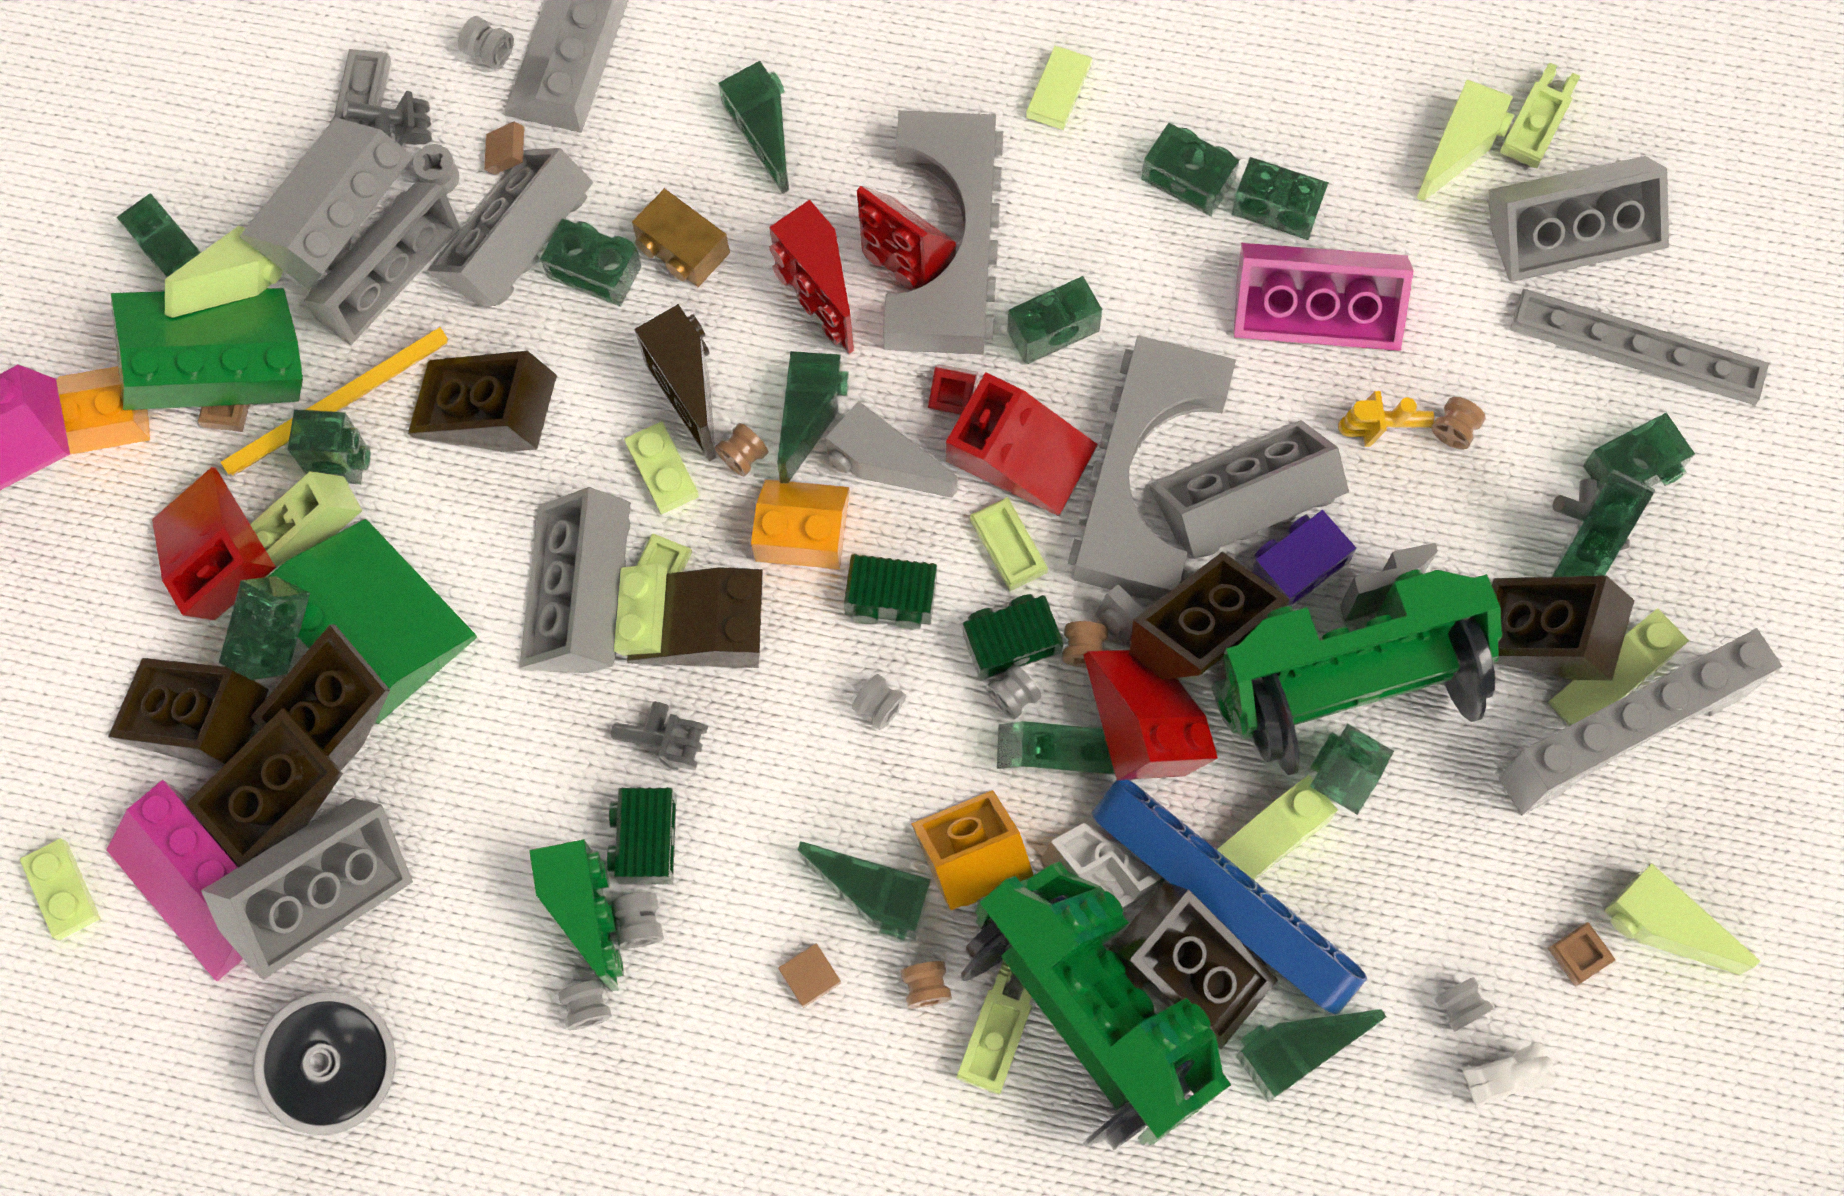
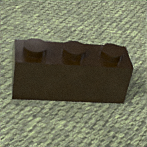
M1222 551L1133 619L1129 655L1161 679L1200 676L1224 657L1223 655L1227 648L1239 645L1264 619H1267L1268 613L1288 606L1290 599Z

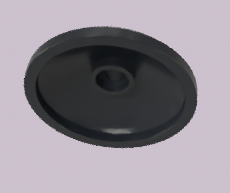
M337 992L308 994L291 1001L278 1010L263 1028L253 1054L252 1073L255 1089L266 1110L286 1127L310 1135L337 1134L362 1123L383 1102L394 1077L395 1047L390 1030L382 1017L364 1001L351 995ZM320 1053L324 1057V1065L320 1070L314 1071L310 1066V1060L313 1055Z

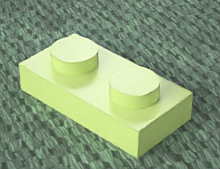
M662 421L624 438L625 444L661 515L699 498L698 491Z
M649 564L621 568L614 652L622 656L661 653L667 568L662 565Z
M60 838L20 858L22 867L53 938L61 940L101 919L69 843L66 840Z

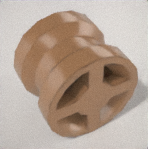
M1451 397L1444 406L1445 414L1435 420L1431 429L1434 435L1446 445L1455 449H1468L1474 439L1473 431L1482 427L1486 416L1480 407L1468 399Z
M738 423L732 429V436L727 441H720L715 446L717 454L725 464L742 477H745L751 471V464L756 459H763L769 452L764 442L742 423Z
M1089 621L1067 623L1064 628V636L1068 639V645L1063 650L1062 661L1071 666L1087 668L1083 654L1087 651H1103V642L1108 638V628L1102 624Z
M944 961L920 963L900 971L902 981L908 985L909 994L906 997L908 1008L916 1009L934 1006L952 999L950 988L944 984L943 976L946 973Z

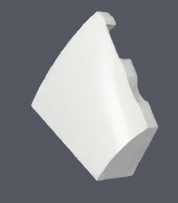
M1082 823L1052 840L1040 859L1046 867L1060 861L1068 872L1101 886L1104 891L1112 893L1119 900L1123 911L1166 880L1152 868L1130 856L1132 852L1122 843L1107 840L1102 832L1086 823Z

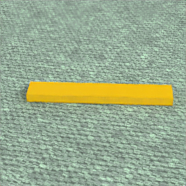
M441 327L435 329L220 462L228 475H237L444 347L448 343L447 336Z

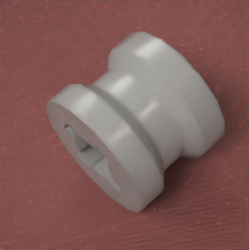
M437 144L426 145L414 155L412 164L419 182L438 184L444 189L446 195L456 188L460 179L459 171L454 163L452 154L447 148ZM440 165L441 168H434L433 166Z
M1013 664L1006 670V676L1002 680H993L986 687L996 705L1012 720L1017 719L1022 714V708L1028 703L1035 704L1042 697L1034 681L1016 664Z
M876 674L858 693L852 704V710L858 714L868 715L872 718L873 725L882 730L897 715L906 700V694L901 690H892L886 685V679Z
M1474 976L1434 999L1438 1007L1446 1009L1451 1017L1449 1025L1454 1032L1494 1009L1488 1000L1482 999L1478 993L1479 984Z
M602 980L581 982L558 992L560 1003L566 1006L568 1012L565 1019L567 1030L592 1027L612 1017L610 1007L603 1002L602 994L605 988Z

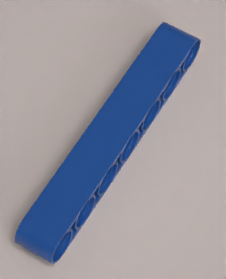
M1116 779L1093 809L1092 817L1102 828L1170 884L1189 889L1243 944L1324 1010L1338 1015L1366 982L1367 975L1358 964L1132 781Z

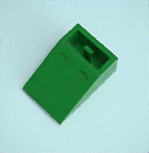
M584 839L529 850L536 896L598 977L612 992L618 991L617 977L624 976V968L620 950L615 949L610 937L611 932L617 931V924L612 904L608 905L606 896L603 893L604 888L610 887L606 862L601 861L599 852H593Z

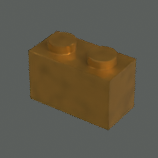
M665 188L632 221L637 247L648 257L654 258L657 256L665 262L667 269L680 281L687 279L697 287L730 254L727 234Z

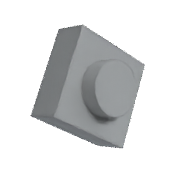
M1117 585L1106 593L1095 616L1101 621L1102 625L1108 628V633L1115 635L1125 646L1131 641L1133 619L1145 610L1121 586Z

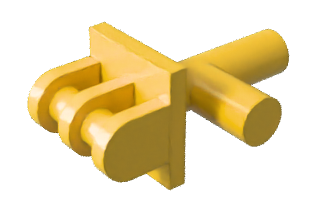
M1374 391L1367 400L1358 401L1353 405L1352 409L1339 421L1338 429L1346 437H1363L1365 447H1371L1385 433L1387 427L1431 428L1435 417L1433 411H1416L1417 404L1410 397L1403 398L1393 410H1384L1381 391Z

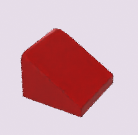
M942 364L935 366L927 408L961 415L975 391L979 372Z

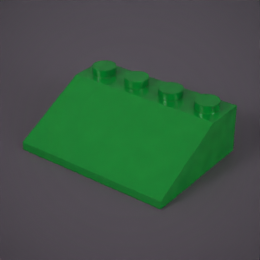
M266 288L254 297L173 318L165 315V291L110 294L123 410L299 402L303 374L298 340L284 288Z
M367 519L287 560L254 588L308 649L329 625L335 624L391 690L375 721L377 724L478 638L469 626Z

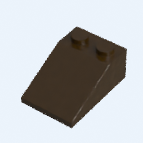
M677 304L635 328L634 331L645 366L710 462L716 458L710 376L706 356L710 352L703 340V337L706 335L694 314L687 317L680 305Z
M528 350L429 360L407 434L412 438L500 452L537 450L557 374Z
M717 567L668 573L666 577L661 653L627 655V663L759 668L763 569Z
M1608 576L1493 579L1492 588L1500 605L1502 638L1498 642L1499 660L1495 664L1572 680H1613L1635 601Z
M333 624L326 628L254 712L251 718L262 729L282 708L287 709L338 768L342 770L363 747L391 690L338 627Z
M142 658L108 738L199 765L222 768L248 742L255 725L251 716L265 701L269 689L234 667Z
M282 708L185 804L240 867L307 826L343 775V772L287 709Z
M1167 882L1163 883L1108 949L1121 959L1125 969L1133 977L1135 976L1139 979L1144 987L1168 1007L1185 998H1188L1191 1004L1198 1005L1210 1020V1028L1216 1035L1220 1050H1222L1279 980L1189 889Z

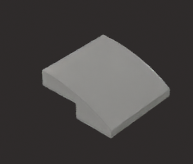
M1436 543L1393 551L1381 572L1354 577L1340 604L1344 622L1378 611L1399 575L1416 569H1420L1424 574L1438 552Z

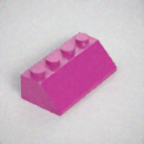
M1241 243L1236 281L1234 338L1401 351L1414 272L1408 255Z
M19 364L0 373V490L70 455L56 379Z
M162 779L126 810L106 850L213 979L219 981L241 962L243 958L218 930L201 890L234 871L239 865L185 804L187 802L186 798Z

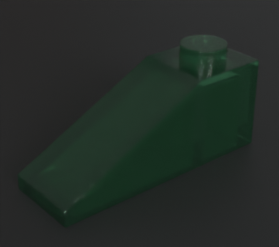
M759 60L718 82L721 102L781 193L784 194L789 191L784 114L781 98L785 90L778 75L774 71L768 73Z
M790 351L777 459L780 483L790 482L838 414L840 396L848 397L849 371H842L841 354Z
M1613 469L1561 552L1552 577L1605 576L1654 495L1655 489Z
M1028 721L998 725L996 769L1116 776L1102 728Z
M800 841L797 849L800 859L872 927L879 929V936L899 943H904L906 937L916 940L931 892V879Z
M1382 1009L1278 1023L1268 1031L1261 1024L1240 1039L1244 1048L1235 1057L1266 1100L1270 1102L1378 1025L1387 1016Z

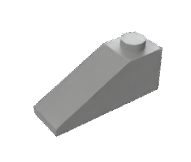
M859 401L825 437L829 454L828 459L843 473L851 471L860 479L953 498L957 493V475Z

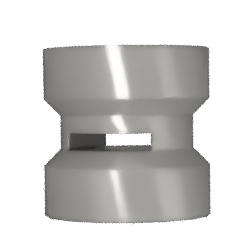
M478 16L471 17L465 23L458 39L460 52L472 58L481 57L484 64L495 70L500 69L507 62L514 46L513 34L500 27L496 29L491 28L490 22Z
M633 893L618 897L612 901L613 914L620 922V929L617 931L620 948L649 946L664 939L662 925L656 921L655 912L659 908L656 893Z

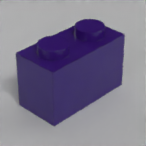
M1323 509L1312 518L1307 514L1303 515L1288 528V536L1278 543L1274 539L1268 541L1254 555L1256 560L1251 572L1290 599L1288 606L1292 607L1349 564L1357 549Z

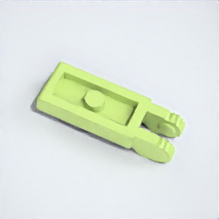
M1550 62L1540 81H1536L1500 150V153L1535 169L1538 168L1573 99L1571 95L1581 77L1572 72L1571 76L1564 83L1563 92L1548 87V84L1552 83L1557 73V65Z
M1004 960L993 989H989L956 1077L957 1080L999 1096L1032 1005H1030L1032 997L1023 985V991L1019 1000L1003 995L1005 986L1010 981L1013 973Z

